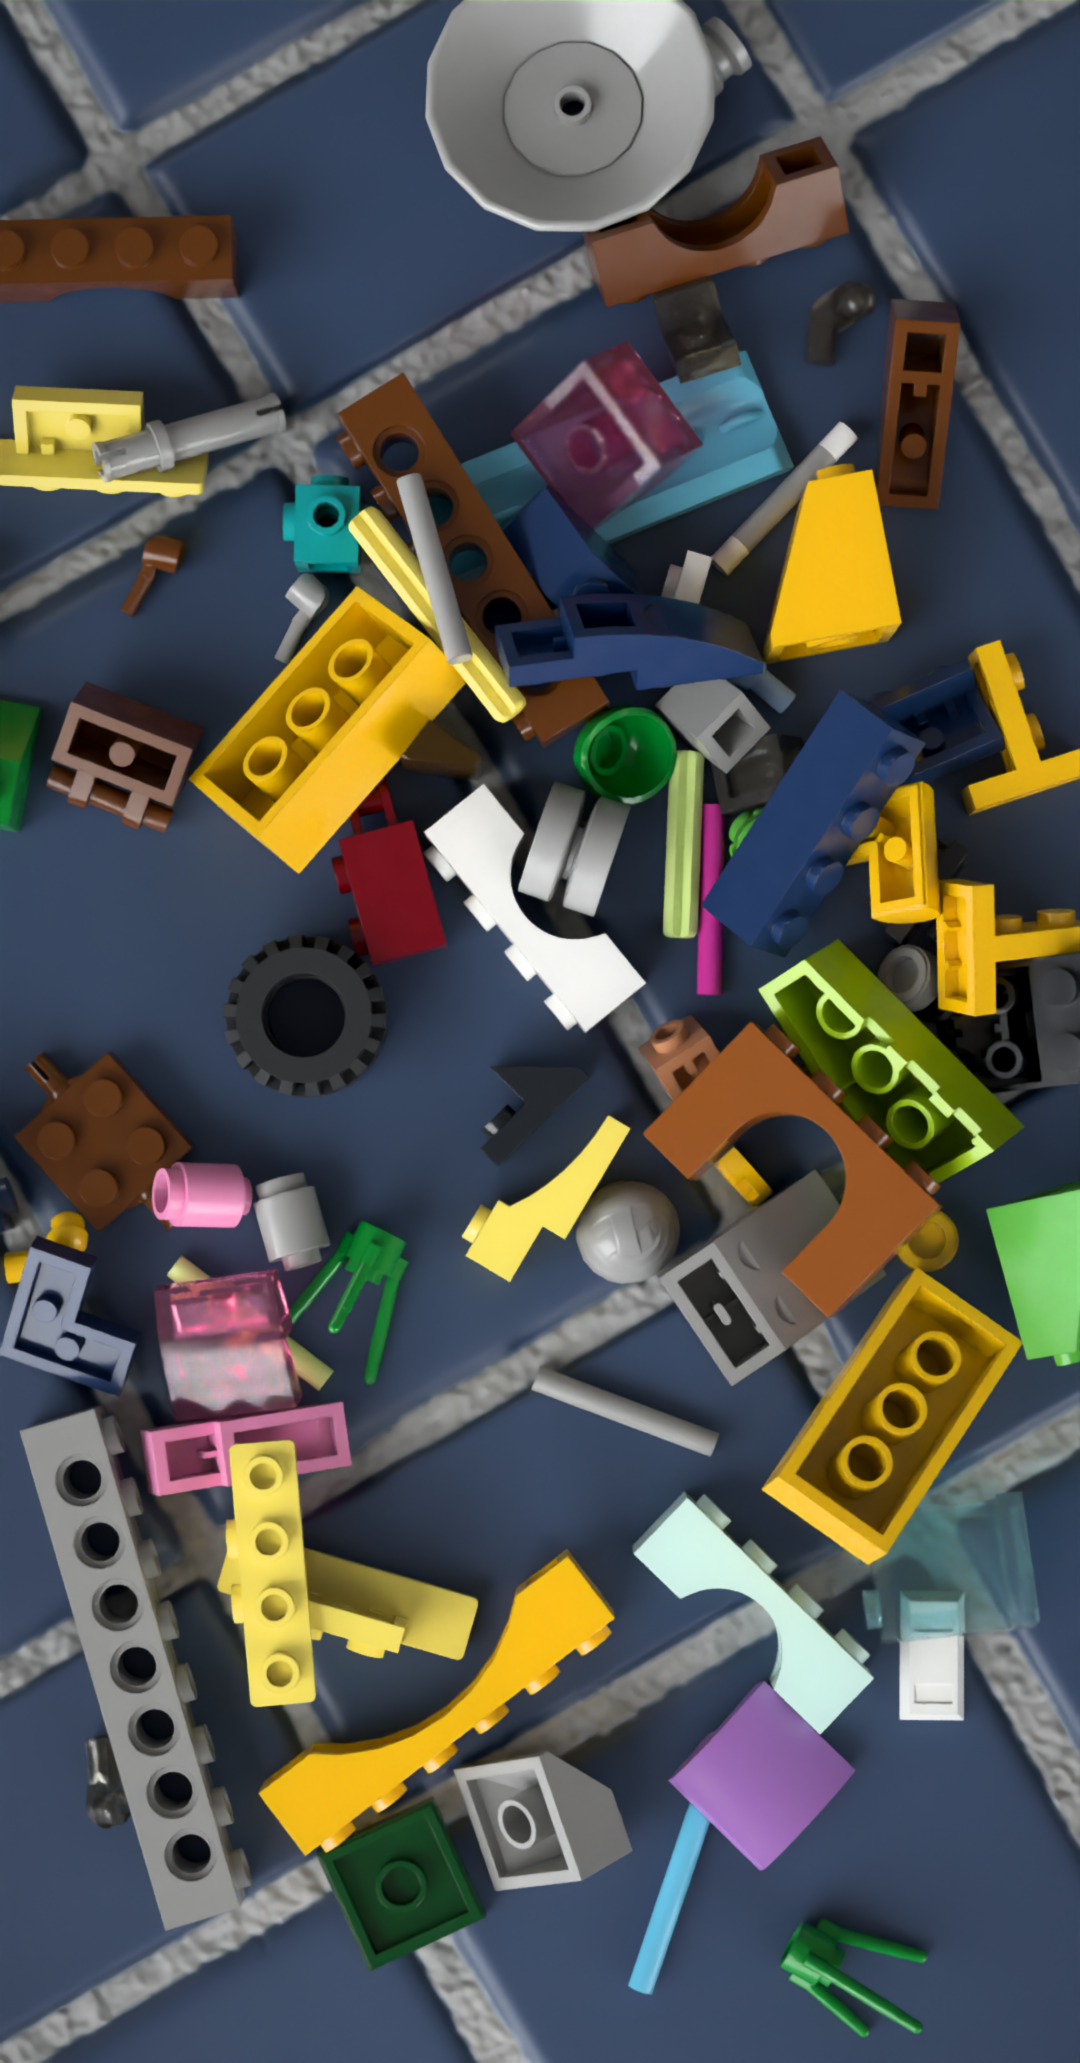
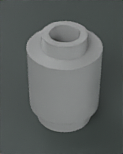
M304 1173L291 1174L256 1185L255 1190L258 1201L253 1203L269 1263L282 1261L285 1271H290L322 1261L319 1250L330 1246L331 1243L315 1187L307 1186Z

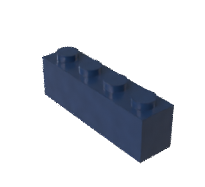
M840 689L701 906L750 947L785 958L791 948L798 944L806 934L809 921L825 896L841 881L844 867L861 841L868 837L877 826L879 814L898 785L902 784L912 773L915 759L926 743L873 703Z

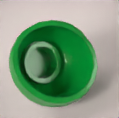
M616 705L592 717L581 729L575 743L574 765L585 787L596 798L599 799L602 796L623 804L640 803L653 797L670 779L677 757L676 741L669 726L660 714L640 705Z

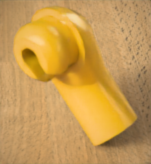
M63 1211L56 1214L51 1220L52 1230H50L45 1239L84 1252L87 1248L89 1234L85 1230V1220L83 1217L73 1211ZM29 1250L6 1252L4 1254L5 1275L8 1284L20 1282Z

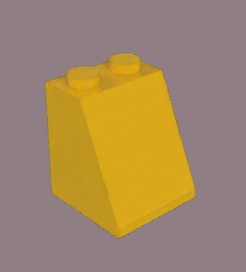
M854 464L834 465L818 470L816 472L817 480L808 481L798 504L763 646L762 655L765 664L888 642L902 623L872 469L855 472Z

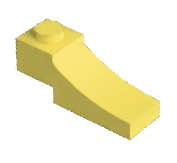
M608 1115L580 1154L546 1185L512 1205H508L499 1199L493 1210H490L481 1204L462 1235V1238L472 1243L465 1256L510 1282L542 1227L566 1239L631 1128Z

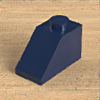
M547 484L501 528L520 560L544 594L559 609L561 596L639 594L637 571Z

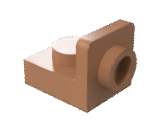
M691 1015L681 1020H672L664 1023L652 1033L650 1040L642 1044L638 1049L644 1060L655 1072L672 1102L720 1054L709 1034Z

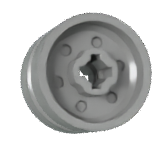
M554 781L524 867L518 892L549 901L560 880L564 879L567 880L563 906L594 917L631 806L601 796L597 800L588 821L584 822L581 821L586 798L585 791Z

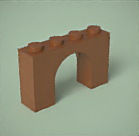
M750 1022L642 1134L687 1179L698 1181L743 1133L763 1120L777 1116H799L807 1118L823 1128L836 1143L844 1161L846 1174L844 1196L838 1211L831 1221L781 1272L827 1318H832L943 1207L933 1196L941 1186L915 1160H912L904 1168L886 1150L894 1140L867 1114L857 1122L840 1105L847 1094L820 1068L810 1076L793 1059L801 1049L774 1023L764 1031L759 1025Z

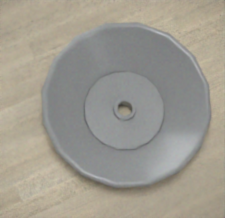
M463 0L451 11L427 62L425 119L445 170L484 210L535 231L595 232L650 210L691 171L714 121L716 63L696 13L683 0ZM571 101H578L584 105V109L579 114L570 116L562 112L565 104Z

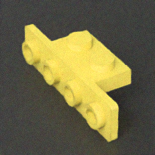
M15 386L12 397L15 440L0 439V485L34 487L42 491H54L60 488L97 490L105 494H117L124 491L160 493L168 497H181L187 494L199 495L203 493L209 464L208 453L176 461L173 469L161 473L155 467L113 479L108 483H104L101 480L98 471L103 469V465H95L92 444L145 430L143 392Z
M292 1439L236 1443L229 1449L235 1519L226 1520V1544L229 1559L238 1558L240 1584H232L231 1603L234 1623H244L250 1702L254 1707L312 1702L316 1697V1682L295 1442Z
M304 1547L312 1640H321L323 1632L348 1639L347 1649L374 1658H383L385 1650L398 1653L400 1644L455 1660L463 1658L478 1608V1599L475 1596ZM227 1552L217 1588L220 1592L231 1595L232 1584H240L238 1558L229 1559Z

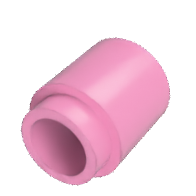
M175 1162L171 1168H160L155 1175L152 1187L153 1210L159 1220H169L171 1225L176 1227L234 1228L239 1224L242 1215H247L250 1211L252 1204L251 1182L247 1177H243L240 1167L236 1164Z

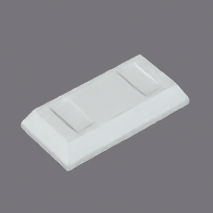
M900 1591V1720H964V1591Z

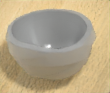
M621 1180L599 1189L586 1203L580 1213L576 1227V1241L584 1262L594 1273L608 1281L620 1284L642 1282L655 1276L674 1256L680 1236L678 1215L671 1201L654 1186L636 1181Z

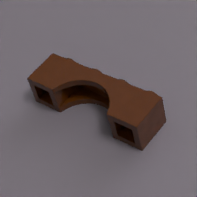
M819 136L761 154L755 175L747 190L735 203L716 215L700 220H676L666 217L651 208L644 213L595 232L582 233L592 276L606 307H610L619 303H636L645 299L649 294L674 286L698 284L706 280L710 275L739 266H756L768 260L769 257L797 248L818 247L826 243L830 238L849 233V226L839 168L823 139Z
M232 216L0 220V303L51 302L55 297L68 292L96 288L148 290L162 293L175 299L239 298L238 235Z

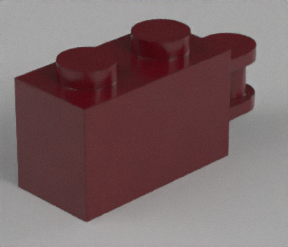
M382 778L377 787L368 794L349 816L354 836L339 839L342 855L331 858L340 894L353 892L359 917L348 919L356 954L361 956L369 953L374 967L448 947L414 821L410 820L398 824L386 778ZM384 811L388 827L364 833L360 817Z

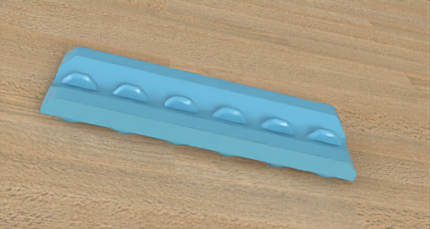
M746 351L729 354L461 464L500 528L547 484L608 544L794 469L790 455ZM429 497L428 500L436 526L442 525L450 518L453 506L443 497ZM466 550L455 556L450 570L458 579L472 581L484 573L487 560L477 551Z

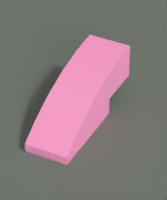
M340 1401L140 1430L148 1493L157 1496L221 1485L232 1486L229 1449L236 1443L292 1439L296 1446L298 1475L352 1465L343 1402Z

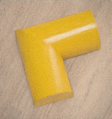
M922 781L896 788L879 814L877 826L868 837L861 841L846 866L869 862L872 919L886 923L908 924L925 922L940 916L934 790L929 784Z

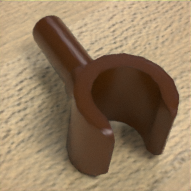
M163 535L154 536L147 541L142 557L143 566L120 608L122 612L131 617L135 616L155 581L158 570L175 575L178 574L186 549L184 541Z

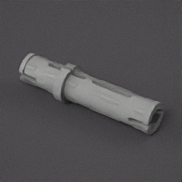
M273 392L265 397L165 425L162 421L155 420L146 423L145 430L104 442H95L92 444L95 465H103V469H100L98 474L104 483H108L113 479L155 467L161 473L173 469L176 461L271 434L284 433L286 431L284 411L282 409L275 412L274 407L280 406L281 402Z

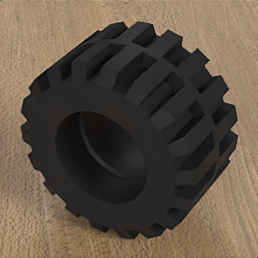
M304 935L288 936L289 939L279 942L274 940L262 946V951L255 956L250 955L241 964L243 969L237 978H232L227 989L230 990L228 1003H224L223 1017L226 1018L228 1030L225 1031L228 1045L232 1046L236 1054L235 1059L241 1067L246 1069L254 1077L253 1079L265 1087L298 1097L326 1096L336 1093L348 1085L351 1086L361 1078L360 1076L369 1067H372L378 1058L377 1054L382 1043L385 1042L387 1034V1002L385 1001L383 988L378 978L366 962L354 951L329 938L317 935L316 937H305ZM300 979H315L326 983L335 990L344 1007L345 1019L340 1036L329 1048L312 1055H300L285 1049L275 1039L269 1024V1010L276 994L285 985Z

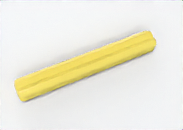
M372 506L364 509L350 521L348 525L349 531L445 654L419 560L380 510ZM463 619L473 657L469 661L453 666L492 717L498 722H507L519 714L526 706V699L516 686H508L503 669Z

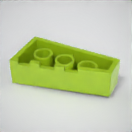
M839 939L758 989L787 1036L801 1049L799 1055L812 1075L820 1068L847 1094L840 1105L857 1122L867 1114L894 1140L886 1150L904 1168L912 1160H915L940 1183L994 1152L1025 1127Z

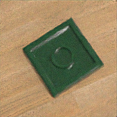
M434 1796L352 1833L329 1852H325L323 1848L318 1849L316 1852L317 1858L369 1972L486 1918V1910Z

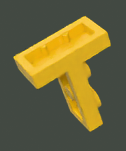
M1001 640L975 648L968 656V659L974 670L980 695L1003 735L1005 750L1000 751L1007 773L968 785L960 792L968 816L1080 779V749L1044 761L1040 760L1038 751L1045 749L1044 736L1034 713L1025 715L1018 694V690L1025 688V683L1016 655L1013 652L1005 655Z
M963 879L939 881L940 916L936 918L938 1009L970 1016L996 1014L995 962L1080 952V920H1076L1075 910L1037 911V921L1023 922V916L995 915L994 884Z

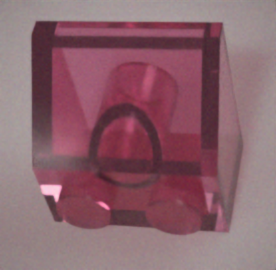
M628 341L584 360L510 433L546 484L594 531L663 482L703 445Z

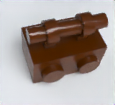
M86 682L70 703L51 758L53 761L76 769L77 772L54 764L49 774L46 788L68 796L67 803L82 809H86L88 804L118 815L122 817L121 824L136 830H140L143 825L165 834L174 810L154 803L151 800L173 806L186 784L206 728ZM98 778L128 789L131 793L98 781Z

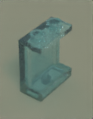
M1022 1491L996 1494L993 1500L916 1508L888 1553L870 1564L873 1590H865L862 1593L867 1630L878 1629L880 1645L1034 1628L1040 1622ZM857 1558L859 1565H866V1563Z

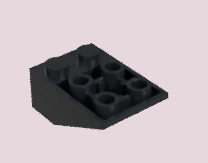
M1080 953L997 963L996 1014L970 1016L938 1009V995L926 1008L912 1012L991 1093L1080 1083Z

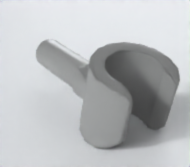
M308 573L302 574L285 595V598L299 609L292 619L274 657L285 664H289L310 622L318 617L330 602V594L327 587Z

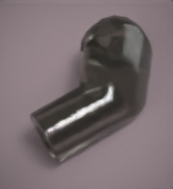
M847 281L836 286L813 302L809 310L804 353L805 364L818 367H831L835 365L838 334L860 321L863 317L870 315L875 307L876 296L869 285L864 282Z
M106 1734L86 1738L85 1748L88 1770L86 1814L93 1824L103 1829L121 1826L128 1821L131 1812L126 1794L122 1789V1781L109 1736Z

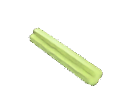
M677 750L676 762L668 786L663 933L669 938L690 939L695 937L698 931L704 756L698 751Z

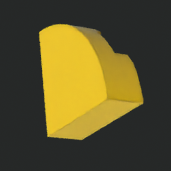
M731 1146L715 1162L714 1167L751 1207L755 1205L757 1208L773 1194V1191L734 1146Z

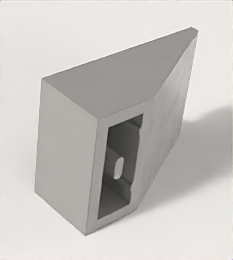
M813 1169L657 1274V1277L731 1386L777 1357L828 1319L781 1272L831 1221L839 1209L840 1204L816 1169ZM883 1268L852 1300L887 1275Z

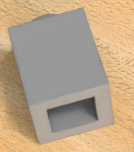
M726 679L674 685L655 705L657 710L685 743L700 752L726 774L771 728L744 693Z

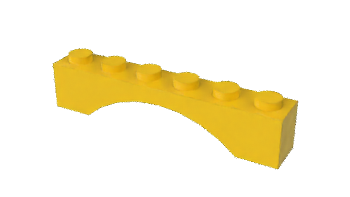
M566 1549L516 1588L509 1619L494 1652L474 1680L449 1704L418 1724L382 1738L351 1743H313L263 1782L258 1794L305 1856L319 1845H321L325 1852H329L356 1830L352 1820L363 1811L372 1806L379 1813L399 1799L407 1791V1787L402 1781L423 1766L429 1774L451 1759L459 1750L453 1742L474 1727L479 1734H482L497 1724L510 1711L505 1702L524 1688L532 1695L549 1684L561 1672L556 1663L566 1655L577 1649L580 1655L583 1656L601 1644L612 1633L607 1624L615 1619L613 1608L569 1550Z

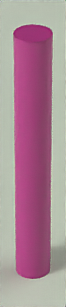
M703 804L697 995H722L723 923L703 908L701 904L725 868L726 805Z

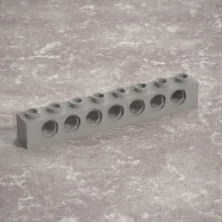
M100 1404L29 1425L20 1430L21 1438L165 1931L240 1909L246 1895L244 1888L252 1885L251 1873L243 1849L233 1850L226 1825L234 1823L232 1807L225 1787L214 1788L208 1763L216 1761L213 1742L207 1725L196 1726L190 1701L197 1699L196 1684L188 1662L178 1664L171 1640L179 1638L178 1623L171 1602L169 1600L160 1602L153 1578L161 1576L160 1561L152 1539L149 1538L142 1541L135 1516L143 1514V1504L134 1477L124 1479L117 1454L125 1452V1443L119 1422L115 1415L106 1417L103 1405ZM75 1461H89L99 1469L101 1485L97 1492L92 1494L82 1493L72 1485L70 1469ZM98 1522L107 1523L117 1531L120 1544L116 1553L102 1555L91 1548L88 1542V1530L92 1524ZM113 1585L129 1587L137 1597L138 1607L136 1613L130 1616L114 1614L106 1604L105 1596L108 1587ZM132 1647H141L148 1650L156 1662L155 1674L146 1678H139L130 1674L123 1661L125 1650ZM152 1709L164 1711L171 1717L174 1723V1734L166 1739L150 1737L142 1727V1714ZM168 1772H178L185 1775L192 1785V1796L182 1801L169 1799L161 1791L159 1785L160 1776ZM188 1834L198 1835L208 1843L211 1856L202 1862H190L180 1854L177 1840Z

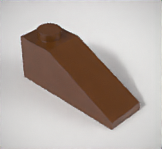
M891 299L884 361L876 491L878 502L881 506L939 509L961 324L955 303Z

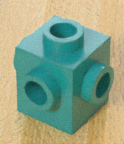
M339 475L312 476L311 485L296 484L295 503L284 502L283 540L294 541V563L298 572L361 573L362 546L349 531L348 525L361 511L370 506L374 507V505L363 504L360 486H349V478ZM334 518L338 520L331 527L325 528L320 526L326 519Z

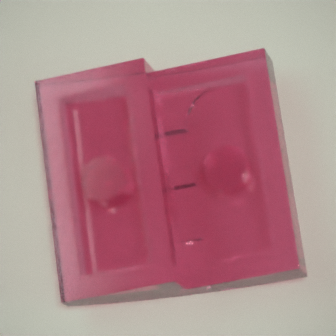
M277 1269L157 1286L154 1295L158 1337L165 1377L177 1422L297 1407L303 1393L286 1339L293 1328V1323Z

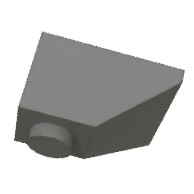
M548 1751L466 1764L454 1769L495 1891L583 1881L633 1851L612 1790Z

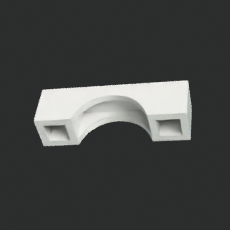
M484 784L424 832L426 839L432 845L423 852L425 857L446 882L457 876L472 895L463 902L487 932L497 925L509 939L512 945L504 951V954L526 981H529L537 974L552 992V995L544 1000V1003L567 1031L578 1024L583 1032L587 1033L646 984L606 933L585 939L560 938L542 931L523 914L512 891L511 872L516 854L524 841V832Z

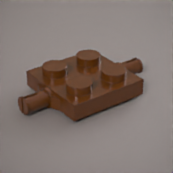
M45 1052L33 1059L34 1062L29 1063L24 1070L32 1076L49 1098L45 1101L39 1115L15 1135L14 1138L97 1232L103 1231L125 1210L142 1203L155 1215L152 1204V1187L157 1171L160 1168H171L175 1162H180L189 1154L196 1145L113 1052H107L84 1074L69 1080L47 1057ZM159 1220L167 1232L174 1227L169 1220Z

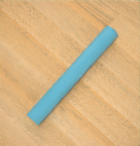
M689 1803L628 1984L629 1987L641 1993H653L710 1821L692 1803Z

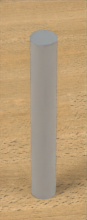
M419 473L408 474L396 481L447 663L450 665L461 664L472 659L473 654L422 475Z
M542 1366L539 1367L531 1390L709 1457H711L718 1440V1432Z

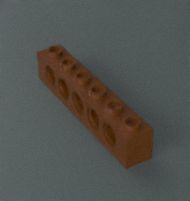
M401 373L337 413L345 431L336 436V439L355 470L366 464L379 486L369 492L390 524L400 518L411 535L396 482L400 477L408 474L419 473L422 475L428 498L439 496L447 499L452 504L453 511L450 518L442 525L436 526L461 616L503 669L495 646V634L491 633L484 625L485 616L488 611L496 605L507 604L518 610L521 615V622L556 618L407 377L404 373ZM400 442L413 445L419 451L416 463L410 469L393 471L384 465V454L390 446ZM411 540L406 545L418 559L413 540ZM466 550L477 551L487 560L484 573L472 581L460 580L450 570L455 556ZM594 676L553 681L547 688L538 691L527 689L524 686H516L526 699V706L511 720L525 742L536 736L545 749L588 722L592 717L609 708V700Z

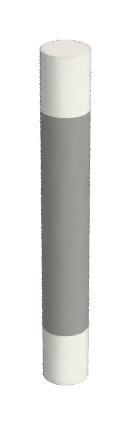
M839 422L711 556V563L722 574L728 576L799 502L808 481L817 480L816 472L833 466L858 440L856 434L846 424Z

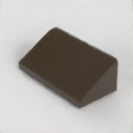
M429 719L401 756L404 769L409 773L476 781L483 774L481 755L435 719L433 721Z

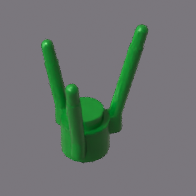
M361 1220L355 1234L345 1232L337 1250L284 1315L282 1324L285 1327H291L349 1258L344 1269L353 1273V1276L328 1325L331 1333H338L351 1312L366 1280L379 1286L383 1276L386 1275L364 1373V1382L367 1385L374 1384L382 1360L399 1282L409 1264L408 1261L400 1258L407 1242Z
M824 1917L820 1918L816 1927L804 1921L798 1925L779 1963V1967L790 1972L789 1981L811 1993L842 2022L862 2037H867L870 2034V2028L825 1987H828L831 1982L895 2023L897 2022L915 2034L921 2033L923 2025L920 2021L839 1970L846 1952L836 1947V1944L841 1942L919 1963L927 1961L928 1955L924 1950L845 1929Z

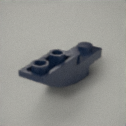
M640 594L561 596L559 617L495 625V646L509 687L539 685L546 682L590 676H606L613 673L630 671L636 690L717 679L725 680L763 673V661L746 622L713 608L668 597Z

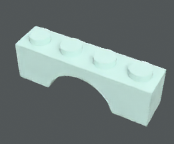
M684 1491L632 1545L633 1554L680 1599L698 1591L720 1588L743 1593L763 1606L774 1621L778 1637L777 1657L769 1678L771 1685L799 1715L821 1734L874 1679L869 1669L863 1664L870 1657V1654L844 1628L834 1636L821 1624L817 1618L824 1609L801 1586L796 1583L787 1591L771 1575V1572L778 1565L752 1539H749L741 1546L729 1535L724 1528L732 1520L709 1497L703 1494L695 1502Z

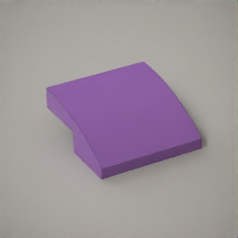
M765 1681L754 1685L716 1731L705 1736L668 1781L761 1871L769 1866L813 1821L856 1770Z

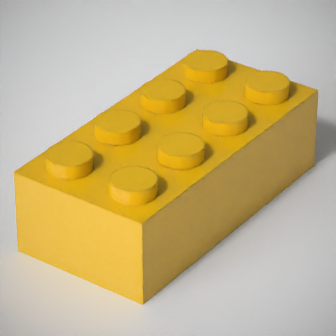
M356 586L188 779L229 817L295 872L300 874L401 758L429 719L433 721L466 682L455 667L447 663L445 654L430 638Z
M916 1267L898 1283L761 1490L867 1565L873 1563L888 1553L1018 1352L1022 1341Z

